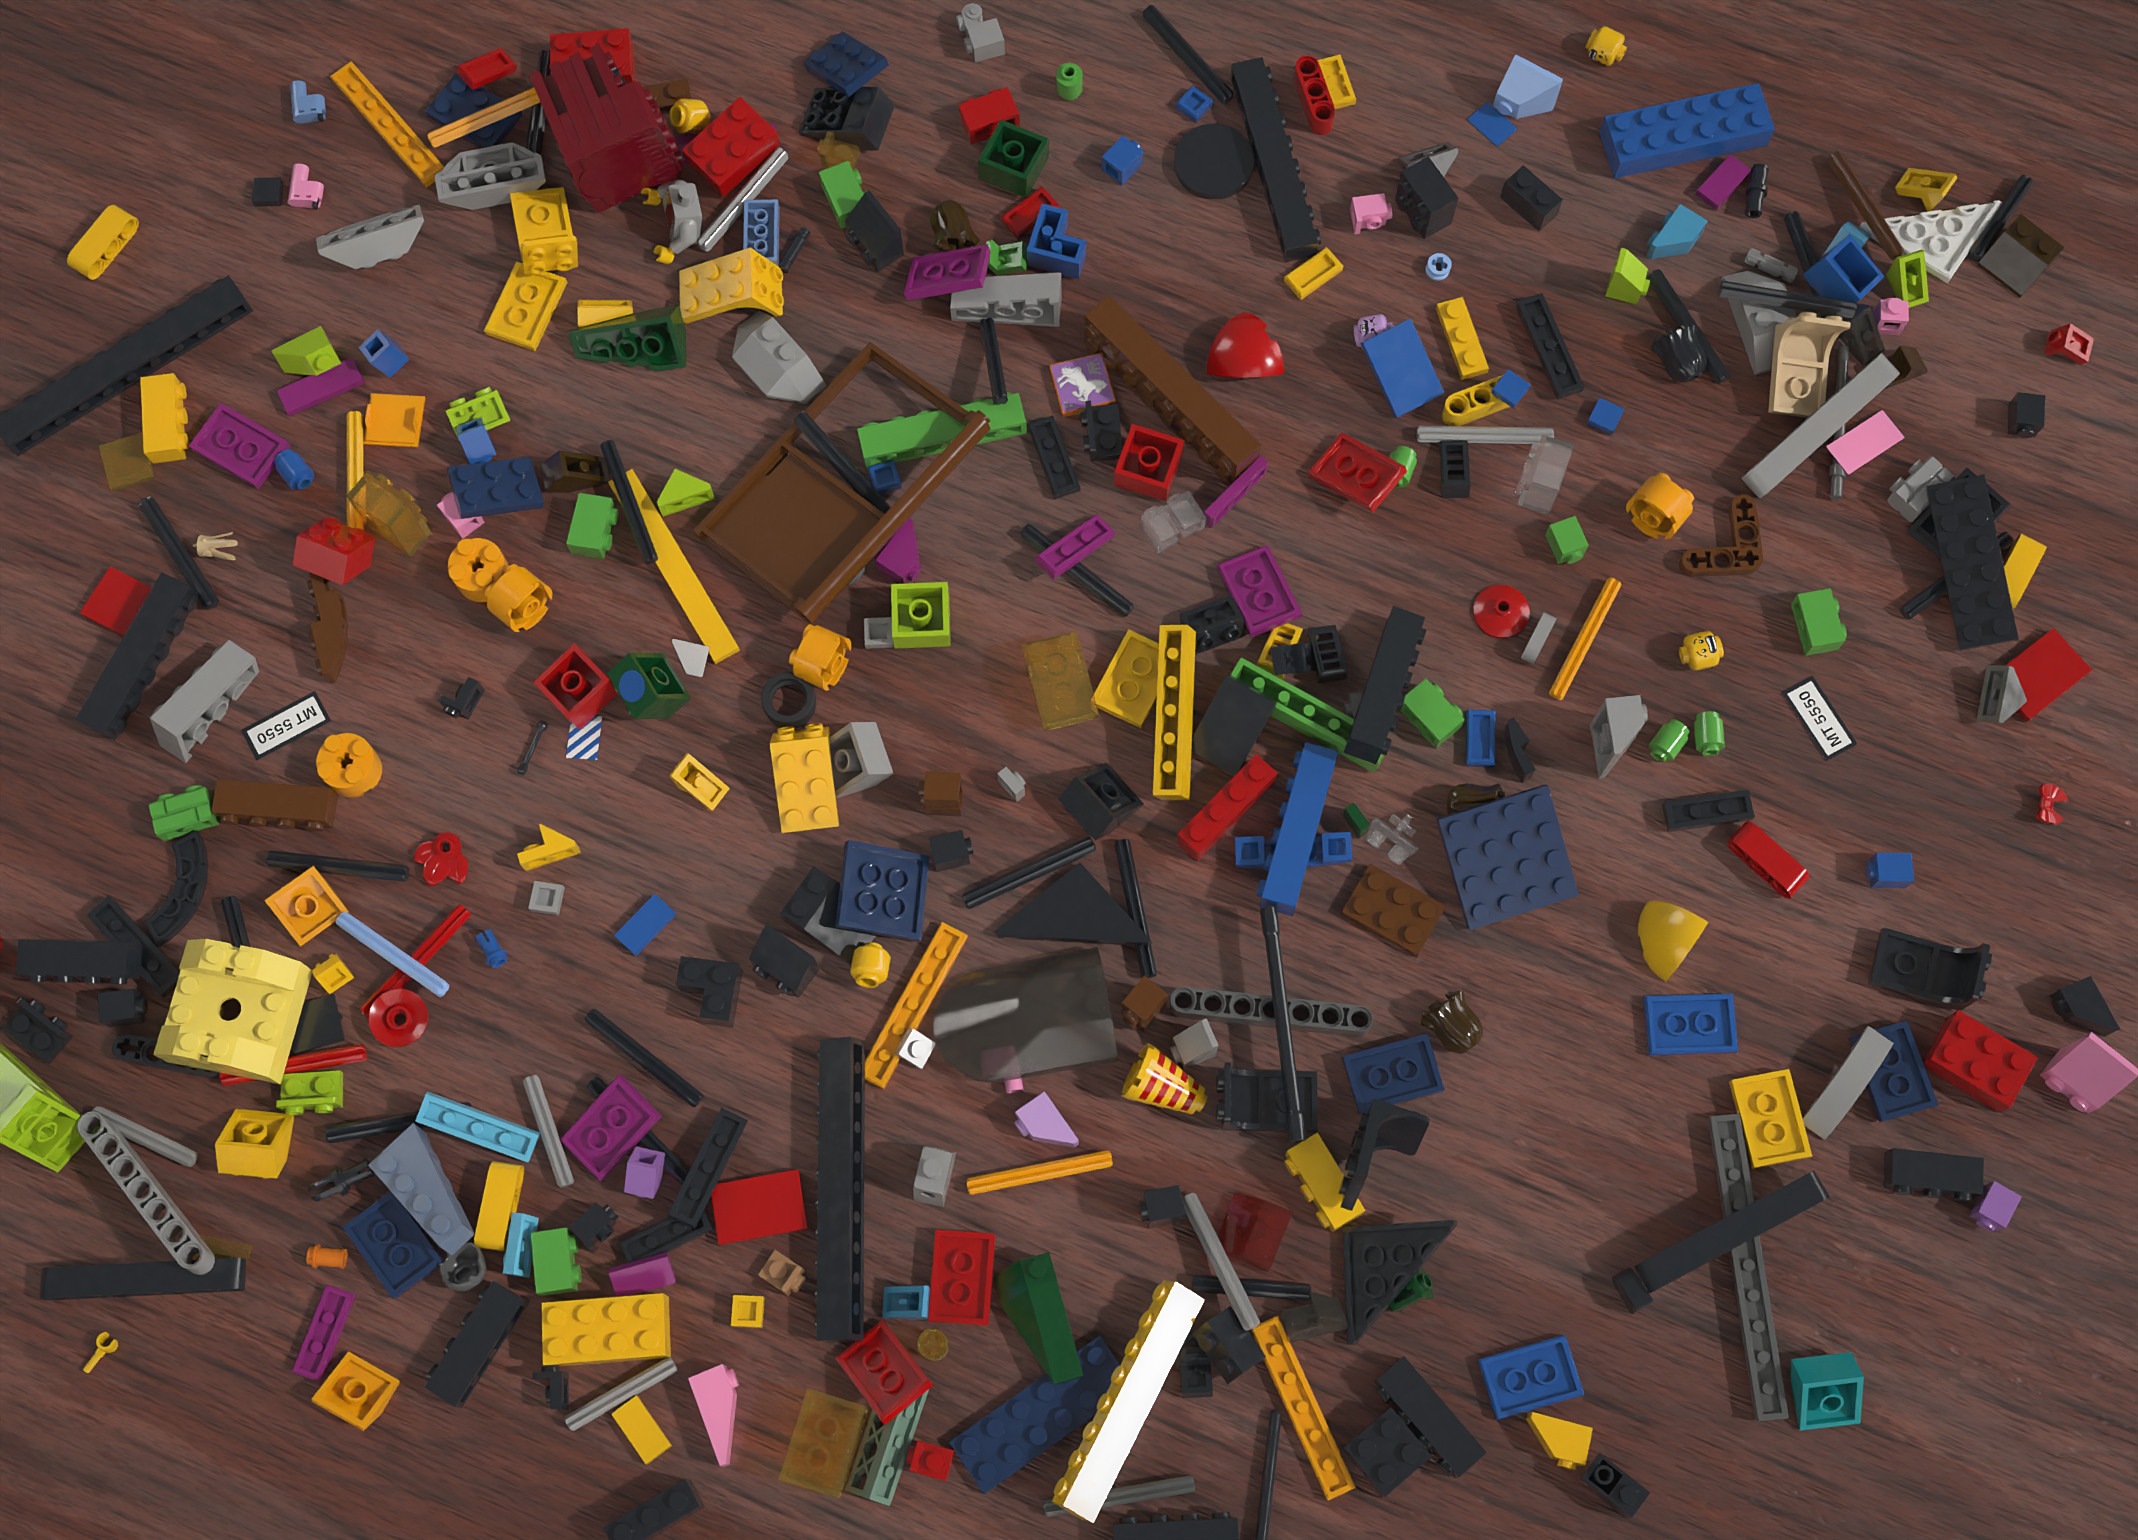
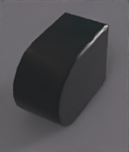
M1630 1267L1612 1276L1613 1284L1631 1314L1638 1312L1653 1302L1642 1281Z

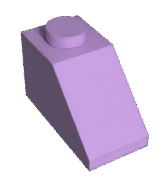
M1045 1091L1015 1112L1018 1120L1014 1124L1023 1137L1029 1135L1033 1141L1072 1148L1079 1145L1078 1138Z

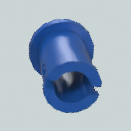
M485 930L486 939L481 932L476 936L475 940L486 956V964L491 965L492 968H498L508 961L506 957L508 953L500 947L493 935V931Z

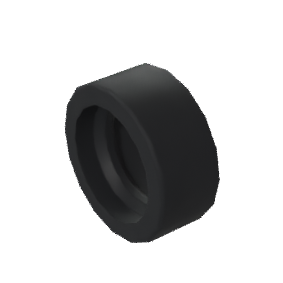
M785 672L777 674L769 679L763 687L761 695L762 707L770 722L780 728L789 726L798 728L809 722L814 715L817 705L814 689L809 682L794 676V673ZM784 686H797L805 694L806 701L803 709L797 714L784 716L776 712L772 703L775 692Z

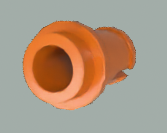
M316 1244L315 1247H309L306 1262L307 1265H312L313 1268L328 1266L344 1269L347 1263L348 1252L347 1249L322 1248L320 1244Z

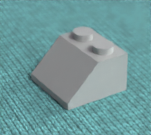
M851 722L829 738L836 799L876 786L894 774L876 722Z

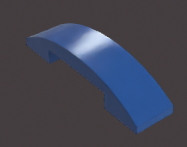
M1351 832L1322 833V836L1315 837L1307 868L1352 862ZM1264 836L1235 837L1236 867L1264 869L1268 853L1274 854L1276 845L1271 844L1272 839H1264Z

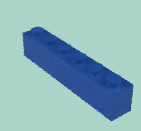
M1305 742L1303 752H1296L1292 767L1298 768L1296 777H1289L1285 791L1290 794L1289 802H1282L1278 818L1283 819L1282 827H1275L1271 844L1276 845L1274 854L1268 853L1263 869L1269 871L1267 880H1260L1256 896L1262 897L1259 905L1260 908L1276 906L1278 913L1293 917L1337 759L1338 751Z

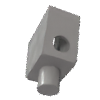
M928 1145L923 1147L913 1187L914 1201L944 1207L957 1152Z

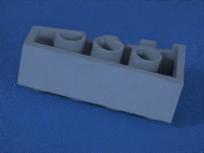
M413 1123L368 1166L437 1245L453 1255L475 1233L460 1202L455 1197L452 1190L453 1187L440 1165L441 1162L432 1149L427 1133Z

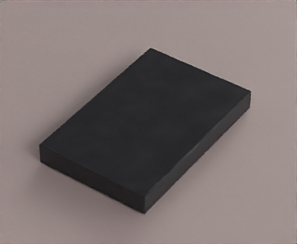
M1227 674L1192 737L1191 751L1235 776L1241 770L1278 702L1232 675Z

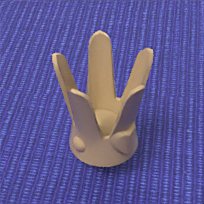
M233 532L216 536L200 535L197 539V544H193V547H197V553L200 557L214 556L225 560H236L235 556L215 549L234 547L238 545V542L236 540L216 539L232 535Z

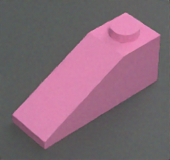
M721 1364L688 1379L719 1465L725 1467L730 1465L737 1393L734 1387L739 1386L733 1368L728 1370L726 1365Z

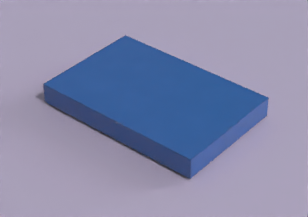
M1411 318L1360 343L1394 418L1444 394V390Z
M1733 993L1645 996L1643 998L1648 1056L1728 1054L1739 1052Z
M1566 1335L1477 1360L1496 1420L1585 1395Z

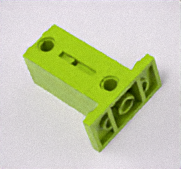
M0 1043V1143L59 1172L86 1142L77 1129L78 1121L83 1114L76 1111ZM96 1125V1127L93 1130V1133L99 1127V1125Z

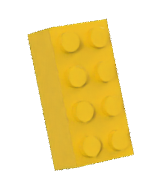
M660 1293L542 1303L543 1365L562 1367L671 1358L669 1296Z

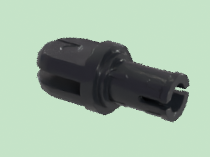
M365 1159L345 1170L338 1167L332 1168L331 1175L309 1185L308 1192L334 1182L335 1187L311 1197V1199L317 1202L338 1192L341 1196L349 1194L350 1186L375 1176L372 1169L360 1173L361 1170L369 1167V1160Z

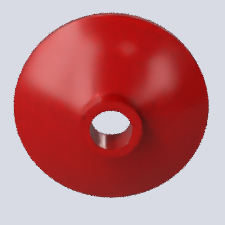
M1493 585L1478 595L1474 603L1473 615L1478 627L1487 635L1495 638H1510L1525 628L1529 620L1530 609L1526 598L1517 589L1508 585ZM1498 605H1506L1508 610L1505 612L1500 611Z
M393 989L383 993L374 1001L368 1017L369 1027L374 1037L384 1045L396 1048L405 1047L416 1042L424 1034L428 1025L429 1014L426 1004L416 993L406 989ZM401 1014L405 1015V1022L401 1025L396 1024V1017Z

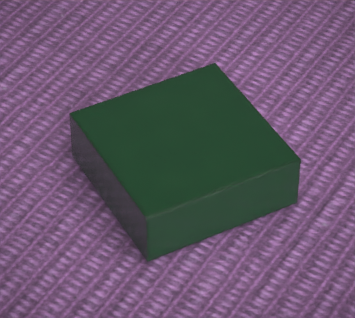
M1352 803L1345 808L1343 817L1359 839L1367 834L1370 824L1357 805Z

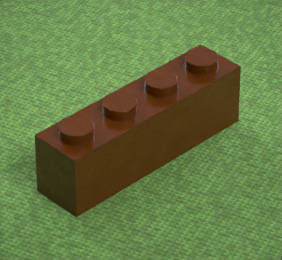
M217 779L211 812L220 819L221 823L228 825H237L238 821H242L256 827H266V823L277 824V827L283 829L305 826L307 830L323 831V828H333L338 795L328 787Z

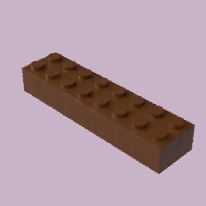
M1109 295L1084 315V342L1086 346L1094 353L1096 351L1102 353L1105 365L1111 371L1116 370L1122 376L1124 384L1129 389L1134 388L1140 394L1143 403L1149 408L1153 407L1159 413L1162 422L1167 426H1172L1178 432L1179 438L1185 440L1186 445L1191 444L1197 450L1198 457L1204 463H1210L1216 469V474L1223 482H1229L1232 485L1260 457L1261 444Z

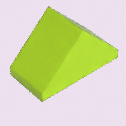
M1921 249L1897 257L1886 274L1896 298L1908 301V308L1928 302L1925 251Z
M674 469L657 500V504L664 517L715 500L709 483Z

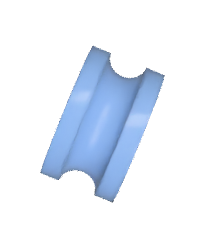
M1442 253L1433 254L1429 257L1425 267L1427 276L1435 281L1445 279L1452 267L1451 260ZM1436 263H1441V271L1436 270Z

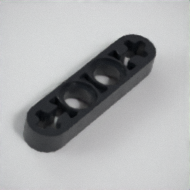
M123 1034L118 1036L112 1044V1052L115 1057L127 1063L207 1079L220 1078V1072L199 1068L195 1070L196 1068L189 1066L179 1067L177 1064L166 1062L161 1058L158 1061L151 1062L148 1054L156 1046L158 1041L156 1039ZM130 1041V1045L141 1049L140 1054L127 1051L125 1055V1052L121 1050L122 1046L128 1045Z

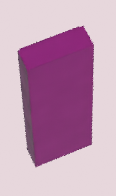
M351 357L317 376L310 375L278 389L277 392L286 413L290 417L363 385L365 382L354 358Z
M1260 456L1204 511L1203 522L1209 528H1213L1267 473L1268 461Z
M1096 514L1039 553L1035 558V562L1054 580L1113 539L1115 531Z
M326 1284L291 1372L319 1382L323 1381L356 1294Z

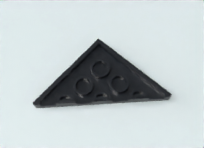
M1078 863L994 931L998 938L1014 937L1024 940L1042 941L1044 939L1079 943L1088 941L1116 945L1143 944V946H1150L1152 944L1151 939L1081 863Z
M1456 1220L1343 1227L1347 1345H1356L1455 1229L1457 1226Z

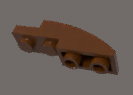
M309 572L311 580L307 581L308 589L311 596L315 597L317 605L313 606L317 622L310 624L312 634H309V641L314 651L317 650L319 659L315 660L318 674L324 676L331 684L336 682L346 653L348 637L346 605L343 596L337 589L330 590L328 579Z

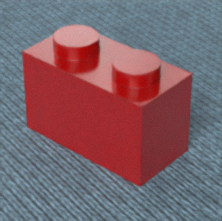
M1008 87L1001 90H992L987 95L976 99H967L958 105L959 119L971 145L990 138L1000 120L1020 127L1019 111Z

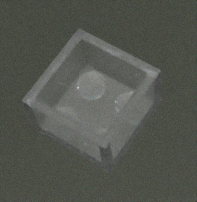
M1546 435L1541 436L1538 444L1533 442L1515 494L1520 495L1517 505L1549 515L1574 448L1573 444Z

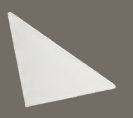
M1998 200L1984 205L1973 204L1946 211L1923 212L1909 217L1898 216L1886 218L1885 221L1904 248L1903 255L1921 249L1924 250L1926 271L1948 283L2002 202ZM1862 222L1859 228L1869 233L1872 239L1879 242L1868 224Z

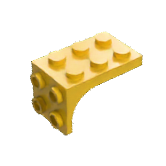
M564 187L510 193L524 274H542L545 271H568L572 268H577V239L572 233Z
M747 248L680 270V311L683 321L687 324L728 310L744 307L762 309L775 317L781 316L784 305V298L782 296L783 273L781 269L752 248Z
M822 723L808 724L806 729L794 730L793 726L781 727L772 735L770 750L782 833L839 826L830 755L829 727H823Z

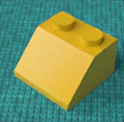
M235 1109L215 1143L218 1173L278 1178L287 1161L294 1115Z

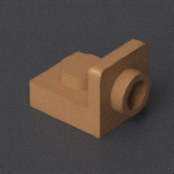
M774 1250L758 1276L787 1296L792 1291L797 1293L806 1279L803 1276L805 1270L776 1250Z

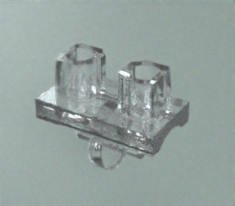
M1393 814L1388 821L1395 825L1396 829H1393L1378 817H1375L1370 823L1373 827L1369 831L1366 841L1377 849L1380 848L1386 838L1393 841L1395 846L1387 857L1396 864L1401 865L1410 855H1415L1419 850V847L1401 835L1404 832L1412 838L1416 833V830L1408 825L1412 820L1410 815L1407 814L1401 820Z

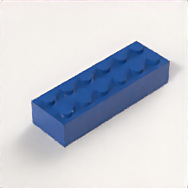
M1757 83L1608 115L1604 117L1599 134L1615 179L1767 146L1775 131V127L1760 84Z

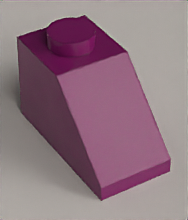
M910 518L895 533L875 560L877 570L898 584L909 583V581L914 582L921 572L913 520Z

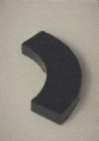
M198 830L171 844L176 857L177 881L175 888L164 904L152 916L144 920L158 947L174 938L188 924L204 896L208 879V856L204 840Z

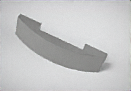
M1867 1026L1826 1088L1815 1099L1803 1116L1804 1126L1826 1140L1865 1089L1894 1043Z

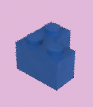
M1046 204L1041 205L1027 248V266L1079 279L1086 259V240L1065 235L1068 228V210Z

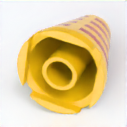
M1147 1043L1138 1054L1143 1059H1139L1137 1063L1134 1062L1128 1073L1121 1096L1128 1100L1191 1115L1196 1110L1200 1112L1208 1097L1204 1094L1205 1088L1157 1048Z

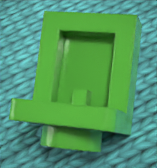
M993 240L986 241V245L989 246L991 251L988 268L997 276L1026 271L1028 246L1023 241L998 246Z

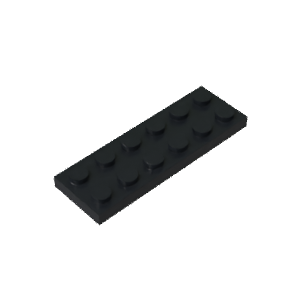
M1985 474L1926 486L1959 651L2017 641L2019 637Z

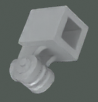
M975 3L966 5L962 10V14L956 16L959 31H965L967 37L963 38L967 54L972 53L975 63L1005 55L1004 38L997 18L983 22L982 8Z

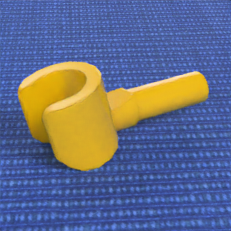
M103 1332L97 1337L96 1344L98 1349L83 1368L86 1373H90L105 1353H112L117 1349L118 1341L116 1339L109 1346H103L105 1340L109 1337V1333Z

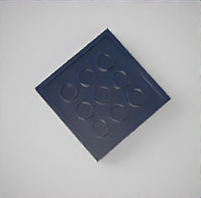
M1540 785L1436 818L1467 929L1473 930L1579 896L1548 785Z

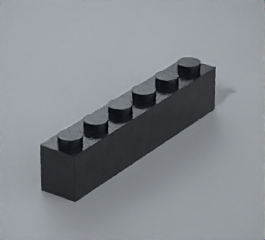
M161 572L75 720L114 741L118 735L123 733L131 712L141 702L142 693L153 682L156 669L161 661L167 658L170 652V645L175 637L182 632L184 621L188 614L196 608L200 594L195 589Z
M1396 606L1392 607L1343 753L1373 764H1377L1381 754L1387 755L1392 741L1387 736L1389 732H1394L1399 719L1394 714L1396 710H1401L1406 697L1401 692L1403 688H1408L1413 675L1408 670L1410 666H1415L1420 653L1415 648L1417 644L1421 646L1426 634V629L1422 628L1424 616Z

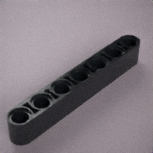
M1814 1170L1634 1267L1650 1294L1830 1198Z
M215 1259L213 1268L203 1275H197L186 1270L177 1261L46 1267L41 1269L39 1299L74 1300L244 1291L246 1259ZM192 1260V1264L196 1263L198 1260Z

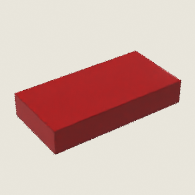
M499 48L457 66V74L473 91L516 72L517 65L502 48Z
M1042 186L1001 217V222L1019 240L1034 228L1042 204L1059 208V204Z

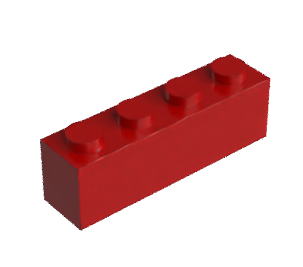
M1256 754L1177 834V844L1198 862L1275 784L1278 773Z

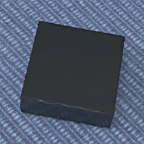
M280 177L254 178L252 195L254 206H281L282 179Z

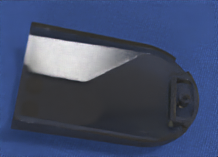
M1098 947L971 972L958 979L947 989L935 1011L933 1030L935 1042L941 1056L950 1067L952 1066L964 1074L965 1077L972 1080L1002 1082L1118 1061L1111 1010Z

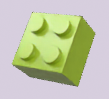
M948 582L891 584L892 639L894 648L951 646Z

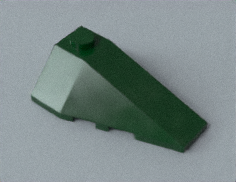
M679 305L651 309L569 330L568 332L576 358L605 363L609 361L625 363L626 366L635 367L636 365L649 367L650 370L654 371L686 367V328Z
M1047 1252L1019 1260L995 1275L993 1278L1002 1309L1017 1328V1331L1025 1340L1052 1383L1057 1385L1084 1377L1050 1253Z

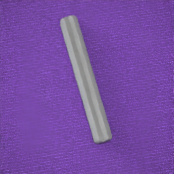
M537 1075L528 1076L523 1079V1084L556 1182L560 1188L567 1187L574 1183V1179L540 1079Z
M96 1106L92 1110L114 1123L124 1137L184 1166L192 1167L198 1158L197 1152L103 1107Z
M667 1357L567 1414L564 1419L568 1428L575 1431L669 1377L677 1371L676 1364L672 1358Z

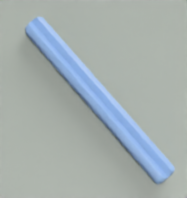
M342 912L336 918V924L438 997L444 996L449 990V984L349 913Z

